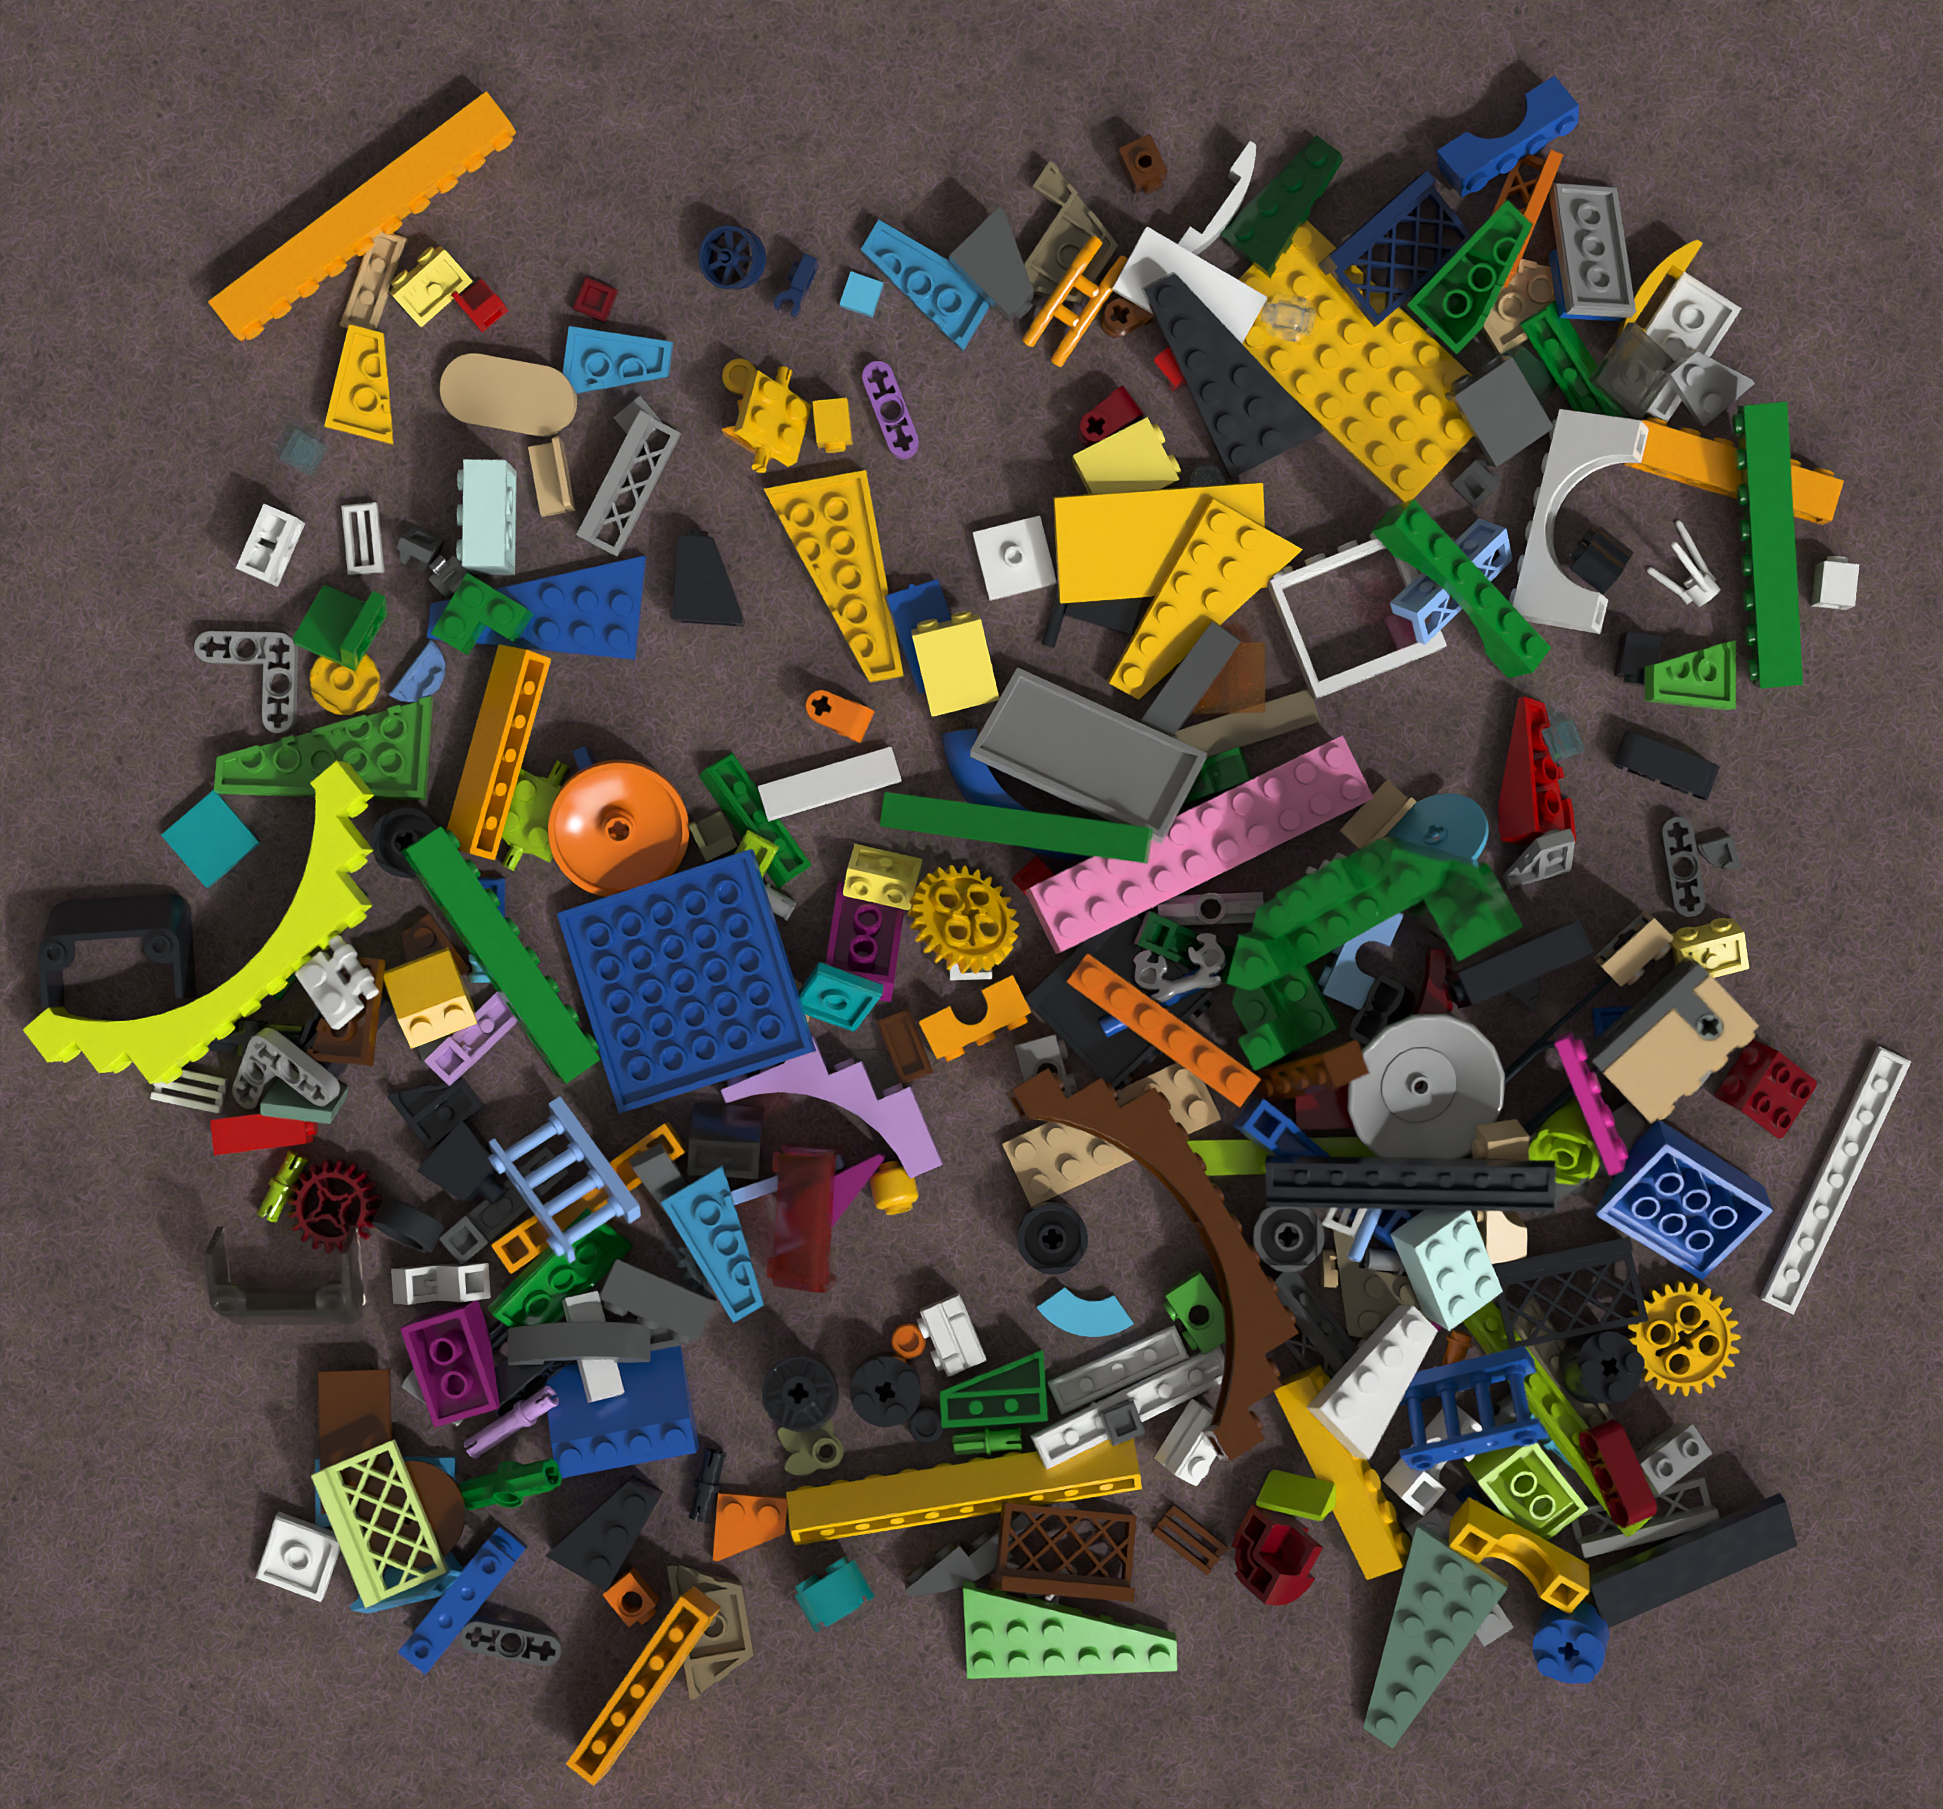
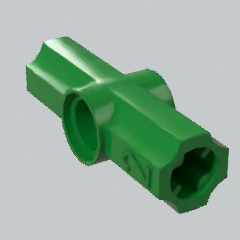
M552 1458L528 1464L516 1461H503L499 1463L497 1472L469 1478L467 1481L461 1482L459 1488L464 1498L465 1507L468 1510L495 1504L502 1507L515 1508L521 1506L524 1497L551 1491L555 1487H559L562 1475L559 1471L558 1463Z

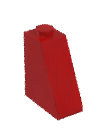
M260 1113L210 1120L214 1155L310 1143L314 1141L313 1135L318 1133V1122L263 1116Z

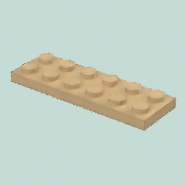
M1177 1062L1128 1084L1122 1090H1116L1118 1095L1116 1103L1118 1106H1121L1142 1092L1155 1087L1158 1092L1161 1091L1167 1097L1171 1105L1170 1114L1176 1123L1180 1122L1188 1134L1221 1120L1205 1083ZM1053 1122L1044 1123L1002 1143L1031 1207L1134 1160L1113 1145L1093 1135Z

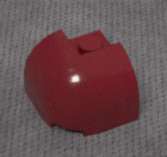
M1252 1504L1237 1530L1231 1546L1235 1548V1563L1238 1570L1235 1575L1241 1584L1263 1604L1274 1606L1287 1605L1305 1593L1316 1579L1310 1574V1571L1323 1547L1307 1534L1309 1528L1286 1513L1260 1508Z

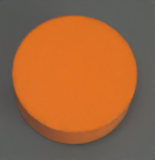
M908 1322L899 1325L894 1330L891 1345L897 1355L911 1359L923 1352L926 1346V1339H924L917 1324Z

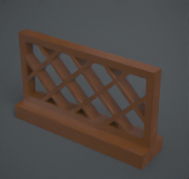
M1002 1503L995 1574H991L990 1588L1001 1591L1134 1602L1135 1588L1131 1587L1137 1516ZM1011 1511L1023 1512L1031 1523L1018 1535L1010 1527ZM1031 1513H1040L1041 1515L1035 1519ZM1050 1514L1056 1515L1064 1526L1052 1538L1040 1526V1523ZM1064 1516H1071L1074 1518L1068 1522ZM1082 1518H1088L1097 1530L1086 1540L1082 1541L1073 1527ZM1097 1519H1103L1106 1521L1101 1525ZM1115 1521L1126 1522L1125 1537L1115 1544L1105 1530ZM1036 1529L1046 1543L1032 1555L1021 1540ZM1068 1532L1078 1544V1547L1065 1558L1055 1543ZM1101 1535L1111 1550L1100 1560H1097L1088 1546ZM1009 1536L1013 1539L1010 1543H1008ZM1017 1545L1027 1560L1017 1569L1006 1568L1007 1553ZM1050 1548L1060 1563L1050 1572H1045L1036 1560ZM1083 1551L1093 1566L1083 1575H1078L1069 1563ZM1115 1554L1122 1562L1121 1578H1111L1102 1567ZM1032 1565L1036 1571L1026 1569ZM1065 1568L1069 1574L1059 1572ZM1098 1571L1102 1577L1092 1575Z

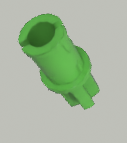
M1021 1427L990 1431V1428H985V1432L955 1434L952 1440L953 1451L956 1455L987 1453L988 1456H992V1452L1020 1451L1023 1450Z

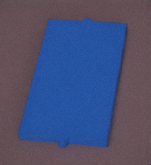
M938 579L917 586L910 584L907 586V589L884 597L918 694L926 691L911 630L917 628V623L929 619H937L938 623L952 620Z

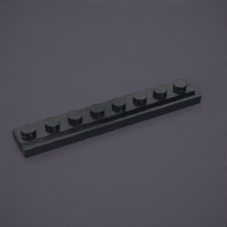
M1266 1155L1267 1207L1555 1212L1556 1160Z

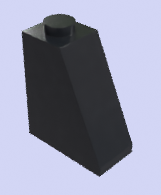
M688 530L687 536L678 535L672 619L677 623L745 627L743 613L714 538L708 537V532L700 530Z

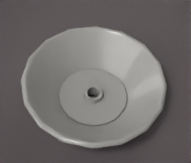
M1447 1014L1412 1015L1385 1027L1362 1049V1054L1370 1074L1349 1082L1348 1112L1358 1138L1377 1157L1462 1159L1472 1152L1471 1142L1476 1139V1125L1496 1122L1503 1107L1505 1074L1494 1045L1473 1024ZM1423 1080V1087L1419 1090H1415V1084L1418 1081Z

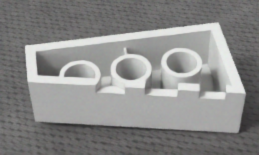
M1398 1305L1306 1408L1355 1458L1369 1460L1438 1330L1414 1306Z

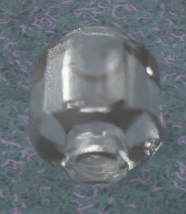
M1279 292L1273 297L1271 302H1265L1261 313V322L1266 323V330L1269 336L1299 342L1304 335H1310L1316 311L1314 308H1311L1310 301L1307 298Z

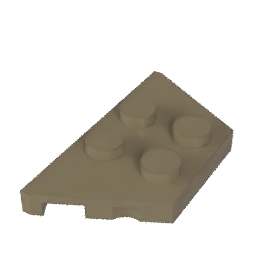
M668 1563L667 1570L673 1605L677 1603L685 1592L694 1586L721 1606L719 1612L683 1662L689 1698L692 1700L700 1696L704 1690L715 1682H719L727 1676L735 1667L742 1665L754 1656L755 1652L743 1583L677 1563Z

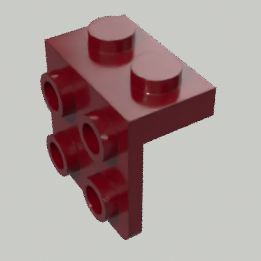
M1752 1039L1746 1045L1713 1097L1721 1103L1745 1114L1772 1136L1781 1139L1785 1136L1817 1086V1082L1781 1052Z

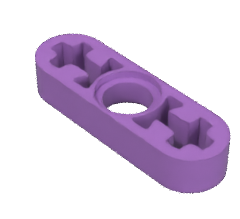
M871 362L864 368L862 380L888 449L898 459L911 458L918 450L919 439L893 371L885 362ZM876 369L879 370L880 374L887 373L888 375L883 379L886 391L888 392L891 388L895 391V393L882 395L878 400L874 399V395H880L876 382L869 383L868 381L873 377L872 371ZM894 401L899 404L901 412L896 419L888 420L881 415L880 410L885 402ZM906 420L908 425L901 426V430L905 438L911 437L913 439L909 443V450L903 451L901 447L895 448L893 444L898 442L895 429L887 432L886 427L898 426Z

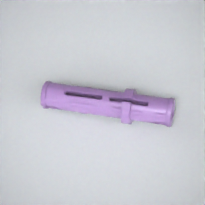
M545 1386L527 1400H519L514 1403L512 1410L464 1440L465 1448L470 1445L473 1446L466 1450L473 1459H478L482 1454L521 1428L534 1425L539 1416L559 1404L558 1397L553 1400L550 1399L557 1395L550 1386Z

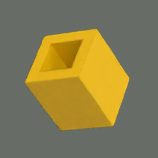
M838 398L812 401L818 448H825L826 453H837L845 451L846 445H853L848 399Z

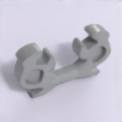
M1205 933L1197 936L1198 943L1204 946L1199 951L1189 947V957L1193 965H1199L1200 969L1194 975L1173 981L1163 979V976L1168 973V966L1163 956H1159L1158 963L1149 962L1153 957L1151 951L1146 950L1139 953L1133 959L1136 965L1135 981L1137 985L1144 991L1158 992L1151 996V999L1156 1003L1165 1002L1176 994L1196 988H1213L1218 986L1222 982L1220 976H1212L1221 971L1225 966L1226 956L1217 944L1218 940L1215 935Z

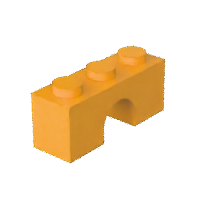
M1013 975L981 990L987 1001L988 1010L984 1019L977 1024L968 1025L960 1022L956 1018L951 1006L919 1021L937 1059L944 1056L946 1062H949L965 1054L964 1046L976 1041L978 1046H981L997 1038L994 1031L1006 1025L1009 1031L1028 1022L1026 1015L1030 1014L1031 1011Z

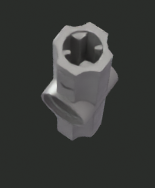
M1263 892L1207 893L1204 895L1174 896L1158 904V915L1181 926L1254 923L1257 908L1263 905ZM1213 900L1220 905L1221 912L1219 916L1214 919H1207L1201 914L1200 908L1205 901Z

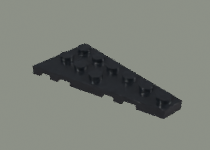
M1172 272L1141 288L1229 478L1232 479L1323 432L1322 428L1176 273Z

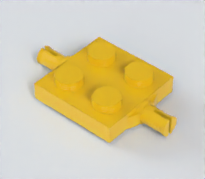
M785 366L778 368L775 381L759 370L749 375L734 433L747 440L756 451L751 468L753 470L756 469L755 472L758 473L766 472L769 457L775 458L787 467L797 463L812 405L789 390L788 385L792 370H788V367Z

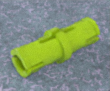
M291 1150L287 1151V1155L276 1177H271L268 1183L271 1187L261 1206L257 1209L256 1214L263 1218L267 1215L272 1205L266 1220L275 1223L278 1221L289 1195H294L290 1187L296 1183L298 1175L302 1172L309 1159L301 1155L298 1157L294 1167H292L298 1153Z

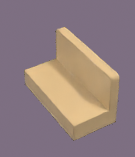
M558 436L552 438V443L528 447L540 515L544 517L576 511L564 442Z
M1388 779L1372 794L1374 798L1365 802L1339 830L1359 850L1379 838H1384L1417 802L1412 797L1407 798Z

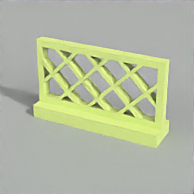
M395 1439L342 1462L328 1466L311 1475L365 1608L449 1571ZM389 1450L394 1463L390 1475L372 1469L376 1455ZM369 1458L366 1466L359 1463ZM351 1466L364 1472L357 1489L344 1484L339 1472L340 1470ZM396 1472H398V1475H399V1477H400V1480L394 1478L395 1475H396ZM369 1474L387 1481L380 1499L362 1492ZM392 1484L405 1489L407 1500L403 1508L385 1501ZM349 1493L354 1495V1498H353L352 1501H351V1498H350V1496H349ZM359 1497L377 1504L371 1522L359 1518L355 1511ZM410 1504L412 1506L414 1513L408 1511ZM382 1507L400 1514L394 1532L376 1525ZM405 1517L419 1523L421 1532L417 1541L399 1534ZM362 1526L368 1528L366 1534H365V1532H364ZM373 1531L391 1538L384 1555L373 1551L368 1541ZM423 1538H425L428 1546L421 1544ZM396 1540L414 1547L407 1565L389 1557ZM421 1550L431 1554L437 1568L423 1572L412 1567L418 1551ZM376 1559L381 1561V1564H380L379 1567H378V1564H377V1562H376ZM386 1563L404 1570L400 1584L387 1588L382 1576ZM409 1573L416 1575V1577L407 1580Z

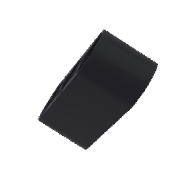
M1632 732L1624 733L1613 762V766L1623 770V767L1628 768L1627 772L1653 782L1658 779L1661 785L1684 794L1692 792V797L1702 800H1708L1720 766Z
M507 1357L494 1368L500 1404L498 1409L493 1410L495 1415L503 1416L513 1409L514 1403L529 1398L572 1360L544 1361V1364L508 1365Z

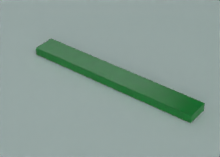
M890 792L884 793L880 826L885 828L1148 864L1153 829L1149 827Z

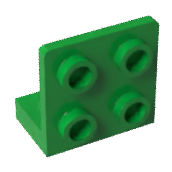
M324 585L293 636V643L356 671L387 617L386 597L372 591L367 601H361Z

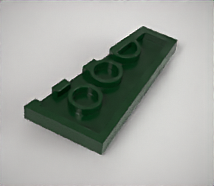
M1316 135L1220 233L1222 240L1271 278L1276 270L1275 264L1282 253L1286 254L1293 243V235L1300 224L1304 225L1311 214V206L1317 197L1322 196L1342 164L1343 158L1341 153Z

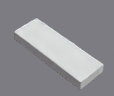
M598 1291L562 1300L567 1322H606ZM615 1359L577 1360L588 1403L625 1393Z

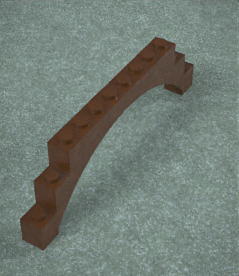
M1049 1068L1005 1092L1021 1121L1025 1123L1032 1119L1059 1123L1084 1131L1113 1145L1136 1160L1155 1176L1176 1199L1194 1225L1205 1247L1218 1283L1223 1308L1225 1354L1219 1398L1210 1425L1202 1431L1219 1460L1231 1462L1265 1440L1260 1431L1263 1429L1260 1419L1253 1411L1249 1412L1247 1408L1282 1386L1277 1378L1280 1376L1277 1366L1270 1358H1266L1264 1355L1299 1333L1294 1326L1296 1318L1290 1308L1286 1305L1283 1306L1276 1295L1278 1293L1276 1283L1268 1274L1265 1275L1258 1264L1261 1261L1259 1254L1251 1244H1246L1241 1235L1243 1229L1239 1220L1234 1214L1228 1213L1222 1203L1225 1201L1222 1191L1215 1183L1211 1184L1205 1173L1207 1167L1204 1160L1197 1152L1193 1153L1187 1143L1189 1140L1187 1131L1180 1122L1176 1123L1169 1112L1171 1105L1161 1091L1158 1092L1155 1087L1151 1088L1123 1105L1118 1106L1116 1103L1118 1095L1109 1082L1105 1083L1100 1078L1065 1097L1063 1094L1065 1086L1060 1077L1055 1072L1051 1073Z

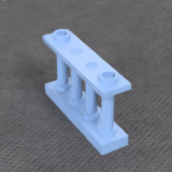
M561 1096L549 1103L551 1116L548 1118V1123L504 1151L494 1138L489 1142L492 1155L488 1156L498 1174L506 1173L548 1232L550 1237L547 1239V1242L556 1256L559 1257L563 1254L567 1261L571 1263L576 1260L571 1244L615 1215L617 1217L623 1215L630 1224L639 1218L641 1214L638 1202ZM557 1134L560 1136L564 1134L570 1142L567 1145L568 1149L523 1178L512 1162L553 1135ZM583 1160L590 1169L587 1172L588 1176L542 1205L531 1189L574 1161L579 1163ZM603 1187L610 1197L606 1200L607 1204L562 1233L551 1217L594 1188L599 1190Z

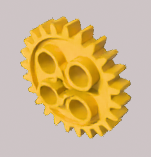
M950 865L945 872L939 867L933 875L928 873L914 889L915 894L909 900L913 907L908 911L907 915L915 918V920L909 927L910 929L920 931L919 935L915 938L916 942L925 941L928 944L923 952L929 953L934 951L936 953L934 962L936 963L942 958L946 959L948 970L954 964H958L962 974L969 967L974 974H977L982 968L989 971L995 964L999 965L1014 948L1012 944L1018 938L1014 931L1019 926V923L1011 919L1017 911L1006 907L1012 899L1011 897L1001 898L999 894L1003 889L1002 886H997L996 888L990 886L992 882L991 876L983 881L980 879V870L978 869L973 875H969L966 866H963L957 873L955 867Z
M1676 1280L1674 1290L1668 1284L1662 1283L1661 1294L1650 1288L1648 1291L1651 1300L1649 1302L1644 1300L1649 1321L1625 1326L1633 1331V1335L1626 1336V1338L1634 1344L1645 1360V1370L1641 1376L1642 1380L1647 1382L1654 1378L1652 1387L1660 1390L1666 1383V1392L1670 1395L1674 1394L1677 1386L1680 1393L1684 1396H1688L1690 1386H1692L1695 1392L1701 1394L1702 1383L1705 1382L1714 1388L1713 1376L1717 1375L1721 1378H1726L1724 1371L1721 1369L1723 1365L1734 1367L1735 1364L1728 1359V1355L1737 1354L1740 1350L1731 1346V1341L1738 1340L1741 1336L1731 1332L1730 1329L1735 1327L1738 1321L1726 1319L1731 1313L1732 1308L1729 1306L1719 1308L1723 1300L1721 1296L1715 1295L1709 1299L1711 1295L1710 1288L1703 1287L1698 1293V1284L1694 1282L1689 1283L1687 1290H1685L1683 1282ZM1692 1305L1694 1316L1689 1322L1683 1323L1680 1319V1312L1685 1306ZM1630 1309L1629 1312L1632 1316H1638L1637 1310ZM1704 1320L1708 1321L1707 1326L1695 1330ZM1657 1324H1663L1665 1328L1663 1338L1658 1341H1652L1650 1337L1651 1329ZM1680 1331L1688 1334L1685 1336V1345L1677 1343L1680 1339L1678 1335ZM1711 1335L1713 1339L1712 1348L1707 1352H1701L1699 1349L1701 1338ZM1668 1347L1660 1356H1656L1655 1352L1657 1350ZM1676 1354H1682L1684 1359L1682 1367L1679 1370L1671 1371L1669 1367L1670 1359Z

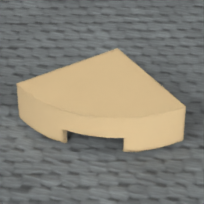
M1333 1249L1321 1250L1320 1284L1323 1287L1336 1288L1338 1286V1270H1335V1259L1337 1257Z

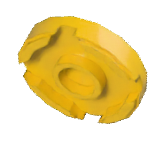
M367 653L364 655L356 671L322 656L315 660L310 671L311 691L314 699L322 708L337 715H353L364 711L374 702L380 689L379 671L376 663Z

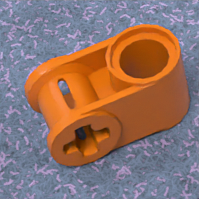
M824 690L813 692L806 702L807 714L812 720L858 743L862 742L875 711L857 702L841 698ZM823 697L827 698V705L831 708V711L829 713L823 712L821 716L816 715V708L812 706L814 700L820 702Z

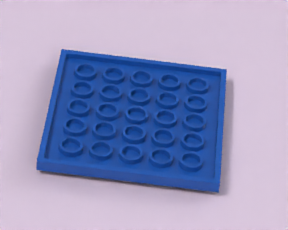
M753 849L557 913L619 1114L816 1051Z

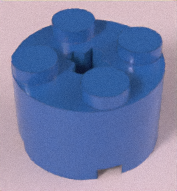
M1581 1601L1570 1614L1555 1606L1546 1609L1540 1617L1533 1641V1654L1539 1672L1546 1677H1551L1564 1683H1590L1600 1671L1604 1662L1609 1642L1608 1624L1605 1619L1602 1620L1596 1613V1609L1592 1605Z

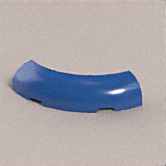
M977 729L942 734L944 751L950 772L967 803L1029 811L1013 800L1001 788L985 763L970 757L971 749L978 738ZM1021 847L1039 855L1062 860L1086 861L1093 857Z

